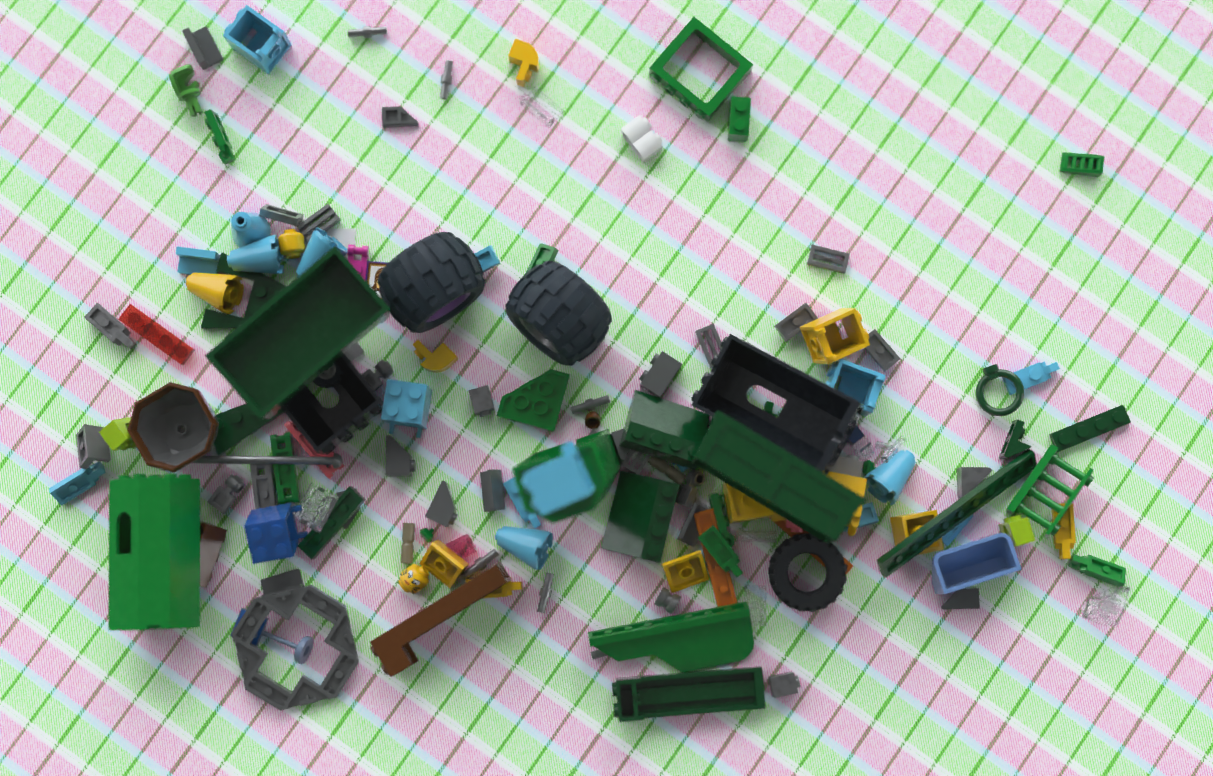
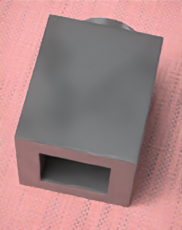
M488 385L468 390L475 415H480V417L491 415V411H494L495 408Z
M794 672L768 676L772 697L778 698L798 693L800 681L798 675L795 676Z

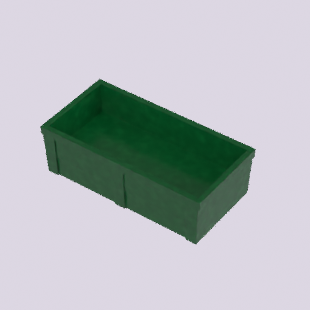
M334 246L204 356L260 420L271 419L297 393L324 370L327 371L332 367L337 359L377 325L386 321L390 317V308L338 248Z
M718 410L712 417L708 425L709 428L691 460V463L825 543L837 542L858 508L866 501V498Z

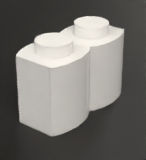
M639 115L622 127L620 133L644 163L662 150L663 140L658 133L654 134L650 128L652 126L650 122Z

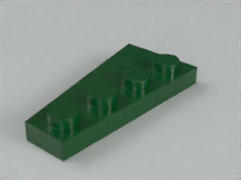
M243 404L216 414L219 428L214 446L218 456L223 455L227 450L235 447L246 437L254 434L258 429L269 424L285 412L280 408L277 411L278 413L271 419L260 420L247 404Z

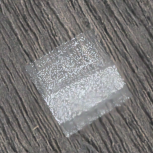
M311 482L299 504L302 506V510L294 514L295 520L320 533L339 497Z

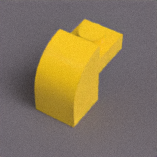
M515 38L508 58L510 63L521 66L516 77V83L524 87L526 82H530L533 71H539V58L536 49L531 44Z
M419 340L412 344L415 348L413 352L421 360L425 358L420 365L429 372H444L458 360V357L444 342L433 353Z

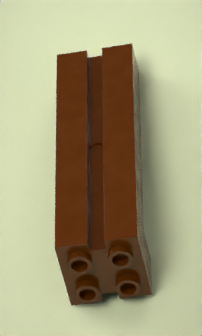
M499 563L370 641L372 645L370 649L373 655L379 657L382 662L381 668L386 675L389 674L391 678L418 662L419 660L411 648L410 642L510 582L512 579L503 564Z

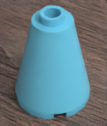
M237 212L231 219L232 238L239 247L271 236L269 222L265 217L259 216L258 213Z
M316 227L297 267V277L334 246L344 256L348 252L347 248L336 238L328 236L326 231Z
M277 235L268 236L230 251V255L227 256L228 267H232L233 271L283 274L284 265H280V262L284 258L280 254Z
M900 450L865 475L864 478L867 479L869 486L867 490L883 503L889 501L891 502L890 505H894L916 464L913 453L908 450Z
M503 526L497 530L495 540H497V545L531 568L540 570L548 559L549 554H547L548 547H552L553 533L543 530Z

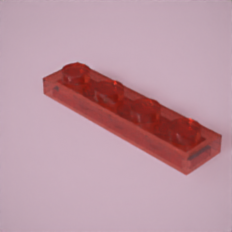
M132 304L128 305L118 319L183 366L195 351L191 346Z

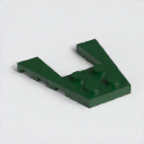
M221 252L216 269L217 272L236 275L252 280L254 283L244 318L206 309L201 328H237L287 286L263 273L233 271L232 267H228L227 264L228 255Z

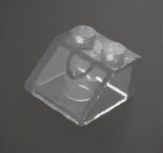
M1111 587L1088 598L1082 605V618L1103 626L1118 627L1130 588Z

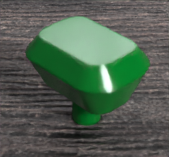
M870 460L864 461L862 470L864 475H867L876 468L874 463Z
M423 528L420 530V535L426 542L432 541L434 529L428 530Z

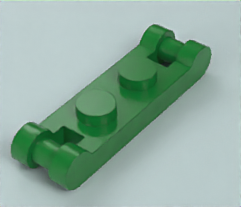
M290 432L280 436L277 434L270 435L272 456H294L293 438ZM285 443V448L279 449V444ZM274 464L279 505L289 502L294 504L300 503L301 498L295 464ZM291 488L292 494L285 495L284 489Z

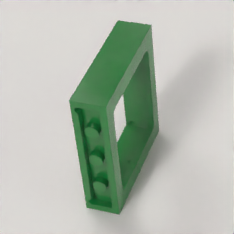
M693 16L649 67V77L656 84L660 83L663 85L668 94L679 98V102L684 107H690L694 110V114L699 119H705L708 122L749 75L754 64ZM692 33L737 68L708 103L700 100L663 69Z

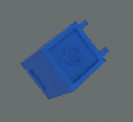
M291 503L250 511L244 524V529L253 564L294 557L300 538H305L308 534L307 531L298 532L293 512L301 511V505L292 506Z

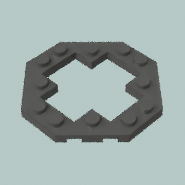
M313 585L254 598L232 632L240 670H242L245 690L280 711L324 699L336 698L359 663L346 605ZM300 603L334 624L324 642L341 653L321 685L302 675L294 690L291 691L258 671L268 653L251 642L271 610L289 620Z

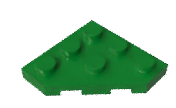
M550 369L537 378L528 381L514 391L502 396L496 416L554 432L570 374Z

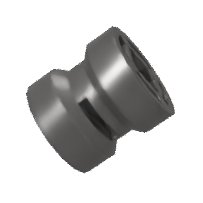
M663 587L654 605L666 607V611L672 614L681 596L677 594L671 595L669 590Z

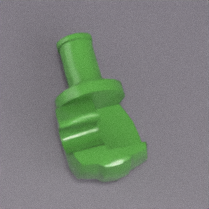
M184 65L173 70L169 80L179 101H186L191 117L198 116L197 113L199 115L203 113L197 99L201 91L198 88L199 83L197 81L188 86L191 78L195 76V71L192 65Z

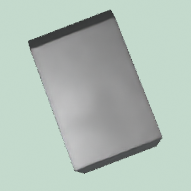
M990 467L957 468V497L960 499L973 490L992 469Z

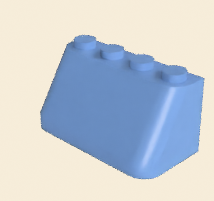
M997 533L936 553L932 558V586L935 594L951 593L1022 570L1012 539L1005 533Z

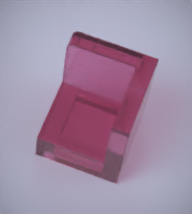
M469 533L446 544L447 548L453 550L463 559L478 552Z

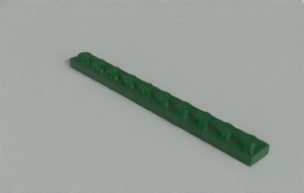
M1027 449L878 558L877 563L881 575L885 578L890 576L1031 472L1037 465L1034 452Z

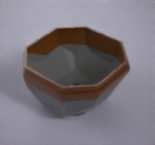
M169 382L135 403L127 431L147 466L176 473L211 452L218 434L219 422L199 389ZM181 426H185L183 433L180 431Z

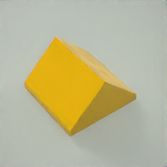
M439 539L430 544L419 563L421 566H425L432 575L448 588L455 584L469 566L468 562Z
M701 550L661 564L671 593L709 580Z

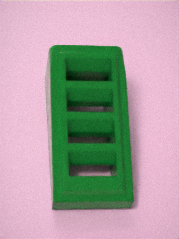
M1062 152L1059 172L1098 178L1103 173L1105 156ZM1068 158L1072 159L1071 167H1067ZM1077 160H1080L1079 168H1076ZM1085 161H1088L1087 169H1084Z

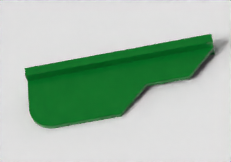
M747 601L588 632L590 647L594 646L618 662L655 655L680 672L741 661L750 655L754 647L751 614Z

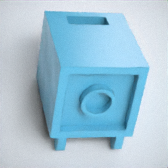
M248 5L238 11L236 19L225 28L223 37L234 51L268 75L292 45L282 29ZM253 28L257 33L247 46L243 45L241 42Z
M839 359L829 366L826 374L829 379L825 384L834 388L838 376L842 377L837 390L861 402L864 405V409L859 415L866 417L873 413L886 375Z
M387 379L381 420L390 424L389 434H394L395 425L418 428L416 437L421 438L422 429H427L432 389L427 384Z
M567 441L561 446L564 455L523 474V485L527 492H531L534 498L531 500L536 512H540L541 516L586 497L595 490L581 456L572 441Z

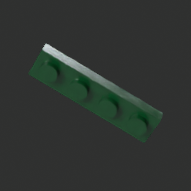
M1120 405L1053 432L1049 436L1053 445L1058 447V452L1127 425L1131 421L1124 405Z
M349 486L301 541L298 547L311 560H314L366 499L356 489Z

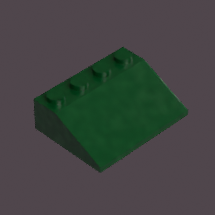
M634 390L619 446L695 470L698 466L691 463V460L708 430L709 415Z
M620 471L601 548L660 563L680 484Z

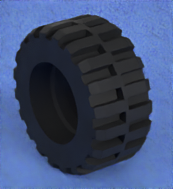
M804 533L785 539L774 550L768 567L769 582L776 596L788 607L802 612H816V610L827 608L829 604L837 600L836 598L839 594H842L844 583L847 580V567L844 563L843 555L833 543H825L812 534ZM811 553L818 556L825 564L826 578L819 588L806 592L795 588L791 584L788 577V568L796 556Z

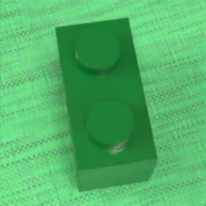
M731 97L727 141L747 142L751 98Z

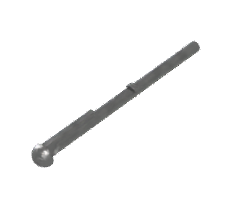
M334 453L333 457L203 456L192 463L331 464L336 469L342 465L343 459L338 453Z

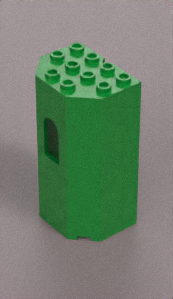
M609 429L576 439L575 447L581 456L595 490L590 495L541 516L539 511H535L531 502L534 498L530 491H526L522 479H524L523 474L564 455L561 450L563 444L533 453L512 467L511 470L525 510L544 518V520L552 524L593 511L609 492L621 468Z
M166 473L164 477H161V475H149V477H146V474H133L132 478L131 475H118V479L109 480L108 631L200 627V479L191 478V474H180L179 477H176L175 473Z

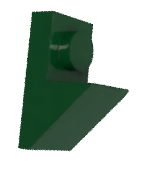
M1018 419L1012 421L999 455L1000 459L1008 458L1032 447L1018 441L1022 439L1025 433V428H1023L1025 422Z

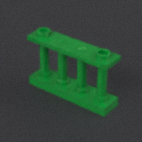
M1053 444L1049 446L1006 508V513L1014 516L1016 512L1018 514L1022 513L1047 529L1044 536L1047 539L1050 535H1056L1061 527L1058 523L1083 487H1089L1095 478L1092 476L1094 469L1090 468L1085 474L1060 459L1057 454L1058 447ZM1055 464L1081 482L1075 490L1071 489L1047 474L1046 468L1048 465ZM1040 480L1042 482L1043 480L1069 496L1070 498L1064 507L1036 490L1035 484L1037 481ZM1032 496L1059 513L1053 523L1026 507L1025 503H1023L1026 497L1031 498Z

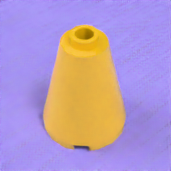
M194 272L186 279V286L189 292L226 314H231L235 311L233 308L235 305L239 306L244 293V284L240 282L242 278L236 275Z

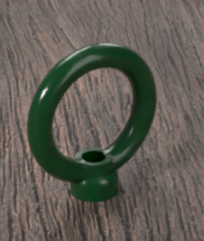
M998 364L982 369L984 375L976 387V399L979 406L986 413L993 416H1007L1015 412L1024 399V386L1020 378L1011 371L999 369ZM1004 377L1014 384L1016 397L1008 407L994 408L986 402L984 388L990 380Z

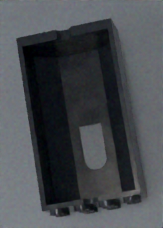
M345 354L336 360V363L344 373L340 375L342 377L341 382L333 387L339 395V402L335 407H323L307 386L281 407L314 450L321 455H328L341 442L347 443L354 437L353 433L356 430L362 431L370 424L368 421L379 415L383 408V401Z
M730 333L728 337L726 336L723 339L719 355L716 354L711 361L713 366L711 372H706L702 377V386L699 391L696 390L691 398V401H693L691 406L711 417L714 416L717 410L828 475L830 470L827 467H832L837 462L858 423L857 413H862L864 405ZM752 386H761L787 400L778 418L748 401L747 392Z

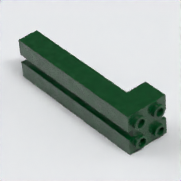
M761 666L616 677V682L612 683L613 697L617 696V703H613L614 717H618L619 722L641 721L644 718L766 709Z

